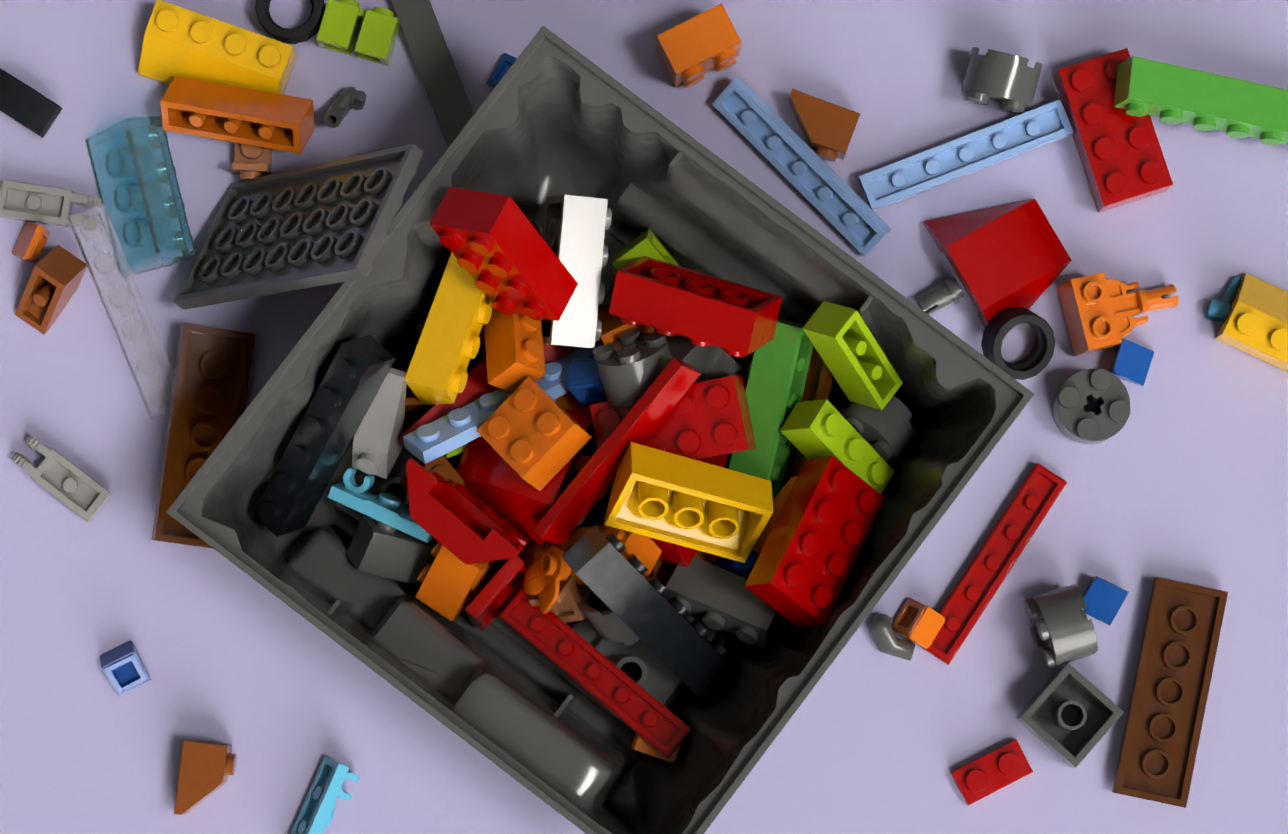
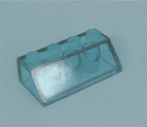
M162 116L126 118L85 139L99 197L102 199L101 206L119 278L175 265L195 256L193 237L190 233L167 133L162 128Z

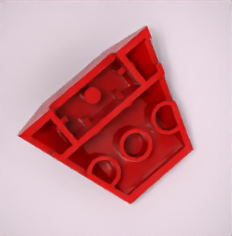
M1036 199L923 222L940 252L945 254L979 312L978 316L985 328L990 319L1002 310L1011 307H1022L1029 310L1072 261Z
M566 410L591 434L593 429L591 411ZM482 436L467 443L456 471L465 485L544 549L547 541L540 539L533 529L566 489L581 449L541 491L522 479Z
M411 458L406 463L410 518L464 564L477 565L494 560L516 558L531 538L470 488L452 479L448 482L437 471L433 469L427 471Z

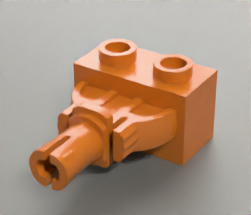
M1104 272L1070 279L1057 286L1074 357L1106 350L1122 343V338L1127 336L1135 326L1148 322L1147 315L1133 318L1134 316L1164 308L1177 307L1179 303L1178 295L1164 299L1161 298L1176 293L1175 286L1169 284L1164 287L1146 291L1140 290L1128 294L1127 292L1140 288L1138 282L1125 284L1119 280L1106 279Z

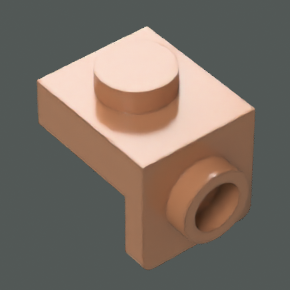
M573 575L564 581L560 580L558 598L550 609L563 622L580 621L586 618L578 607L577 601L581 603L583 598L579 594L580 590ZM538 594L531 595L528 598L531 606L540 605Z

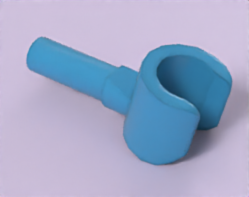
M1233 277L1221 301L1210 299L1205 313L1206 319L1215 322H1222L1230 312L1232 297L1242 281L1240 277Z

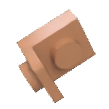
M235 143L234 162L231 163V171L234 175H240V180L243 181L271 174L272 149Z

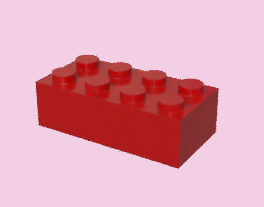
M1128 48L1058 69L1053 77L1059 97L1074 132L1072 136L1098 213L1166 192L1173 185L1150 115L1142 117L1131 116L1126 113L1125 109L1114 107L1118 65L1130 58Z
M449 187L429 225L440 237L439 241L441 244L449 248L458 259L457 263L459 266L468 271L475 280V285L486 293L493 302L492 306L500 313L505 315H512L513 313L522 314L538 321L542 320V318L559 321L578 283L509 195Z
M644 256L617 270L609 314L621 317V321L629 325H649L655 327V331L659 334L666 336L682 335L690 338L689 341L692 344L705 347L715 345L724 348V352L728 355L745 357L774 339L782 296Z
M732 375L693 383L643 445L698 461L757 449L743 377ZM608 401L589 405L598 449L633 406L618 407L609 404Z
M832 455L805 460L744 587L797 627L825 624L885 497Z

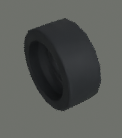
M256 0L255 10L260 25L271 38L287 44L301 43L309 40L320 29L325 12L324 0H310L312 5L311 15L307 22L294 29L282 28L273 21L269 12L271 0Z
M1011 307L1000 311L990 319L983 331L981 346L984 357L1012 378L1025 380L1036 376L1047 367L1054 353L1055 338L1053 329L1045 319L1026 308ZM1027 323L1033 327L1036 336L1032 350L1029 355L1019 362L1009 363L1005 361L1001 354L1004 337L1014 326Z

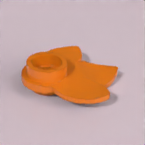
M547 541L544 549L538 544L534 547V562L527 568L523 578L524 592L528 595L538 594L540 610L543 614L549 612L555 604L559 595L560 580H566L572 570L562 557L566 551L560 546H552L550 541Z

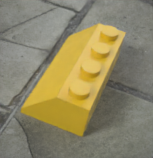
M156 0L144 33L138 74L170 85L174 77L177 76L284 94L298 54L294 46L162 0Z
M452 252L404 379L420 403L426 405L453 404L457 394L463 392L467 383L468 373L466 369L470 358L474 359L479 351L481 328L483 324L486 325L489 322L493 311L491 299L475 285V280L468 271L459 266L457 263L458 259Z
M1245 273L1231 303L1230 312L1225 317L1216 339L1288 372V292Z
M631 442L617 468L604 525L745 563L773 514L772 484L770 480Z

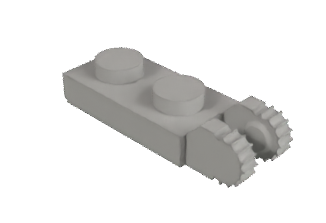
M1 180V218L69 228V225L87 229H97L98 221L94 220V218L71 216L73 203L89 208H99L102 204L101 198L76 194L73 190Z
M30 434L25 441L29 447L46 457L37 468L27 457L17 452L11 459L31 474V479L84 520L91 522L112 493L55 449L51 450Z

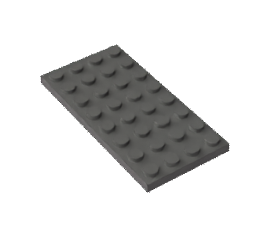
M413 143L231 183L173 302L185 310L366 278L374 267V259L381 244L389 235V227L396 212L403 205V196L410 181L418 173V164L424 152Z

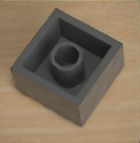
M1066 663L1058 668L1015 719L1068 766L1076 768L1122 716L1124 711L1072 665Z

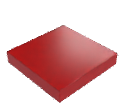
M518 556L510 558L465 609L472 624L480 631L485 630L523 587V578L527 568L524 561Z

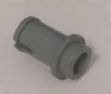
M945 277L942 279V284L921 295L915 296L920 309L930 315L952 302L958 304V299L962 298L964 294L954 277L949 280Z

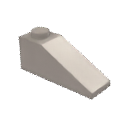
M394 368L389 370L354 435L352 449L353 468L366 474L387 479L403 449V445L398 438L404 433L407 385L404 379L406 372Z

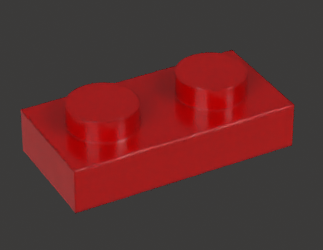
M1014 739L950 773L966 804L970 805L1031 774L1033 770L1017 739Z

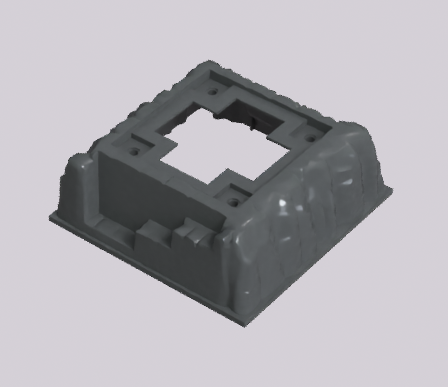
M542 26L393 218L389 227V235L381 244L374 259L375 264L372 271L366 278L345 281L166 513L584 833L704 834L1033 397L1034 393L545 26ZM449 187L509 195L523 214L529 215L537 223L541 237H543L546 197L566 194L608 199L607 208H611L612 219L609 230H605L604 245L608 246V260L606 266L602 267L601 282H604L605 296L603 303L598 304V309L611 303L616 278L612 271V268H614L612 265L614 255L650 228L679 266L782 296L778 318L805 325L823 301L856 309L903 382L894 396L911 412L912 418L909 421L912 429L915 426L917 427V434L891 467L895 472L881 494L885 498L825 624L797 627L782 616L767 647L764 648L757 644L749 645L746 643L741 646L717 630L707 627L703 621H700L711 633L707 639L711 643L718 639L731 653L732 656L727 661L736 670V673L704 702L641 639L630 646H625L622 642H607L587 618L578 621L573 628L576 633L620 670L628 662L638 664L642 670V676L637 684L692 729L683 740L674 763L631 749L637 732L500 616H497L482 631L472 624L465 609L496 575V570L492 569L483 587L453 621H450L415 598L421 586L357 571L346 553L365 514L327 498L332 485L342 482L345 471L352 467L354 437L305 528L276 537L252 514L343 342L371 335L396 358L391 368L397 370L409 368L417 346L414 325L426 322L451 255L450 249L441 244L439 241L440 237L429 225ZM595 341V348L601 346L599 341ZM754 352L745 357L729 356L747 372L748 365L753 360ZM833 376L828 401L840 413L849 402V399ZM431 407L406 412L404 432ZM403 446L387 479L374 475V484L367 491L380 495L382 492L387 493L394 485H401L399 482L407 476L406 463L410 458L415 461L417 460ZM463 453L447 458V461L455 470L458 468ZM357 470L354 476L355 482L362 485L365 476L370 474ZM407 493L406 499L404 500V502L401 503V505L409 508V498ZM689 615L686 617L690 622L696 619Z

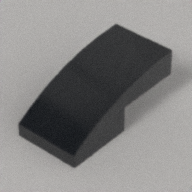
M0 68V111L43 138L63 108Z

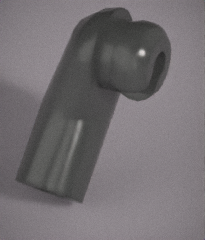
M355 87L346 88L324 114V123L330 128H336L346 117L351 107L356 110L363 109L366 102L365 92L358 91Z
M886 614L876 615L870 624V635L877 649L882 653L910 661L915 643L896 638L891 627L893 622L891 617Z

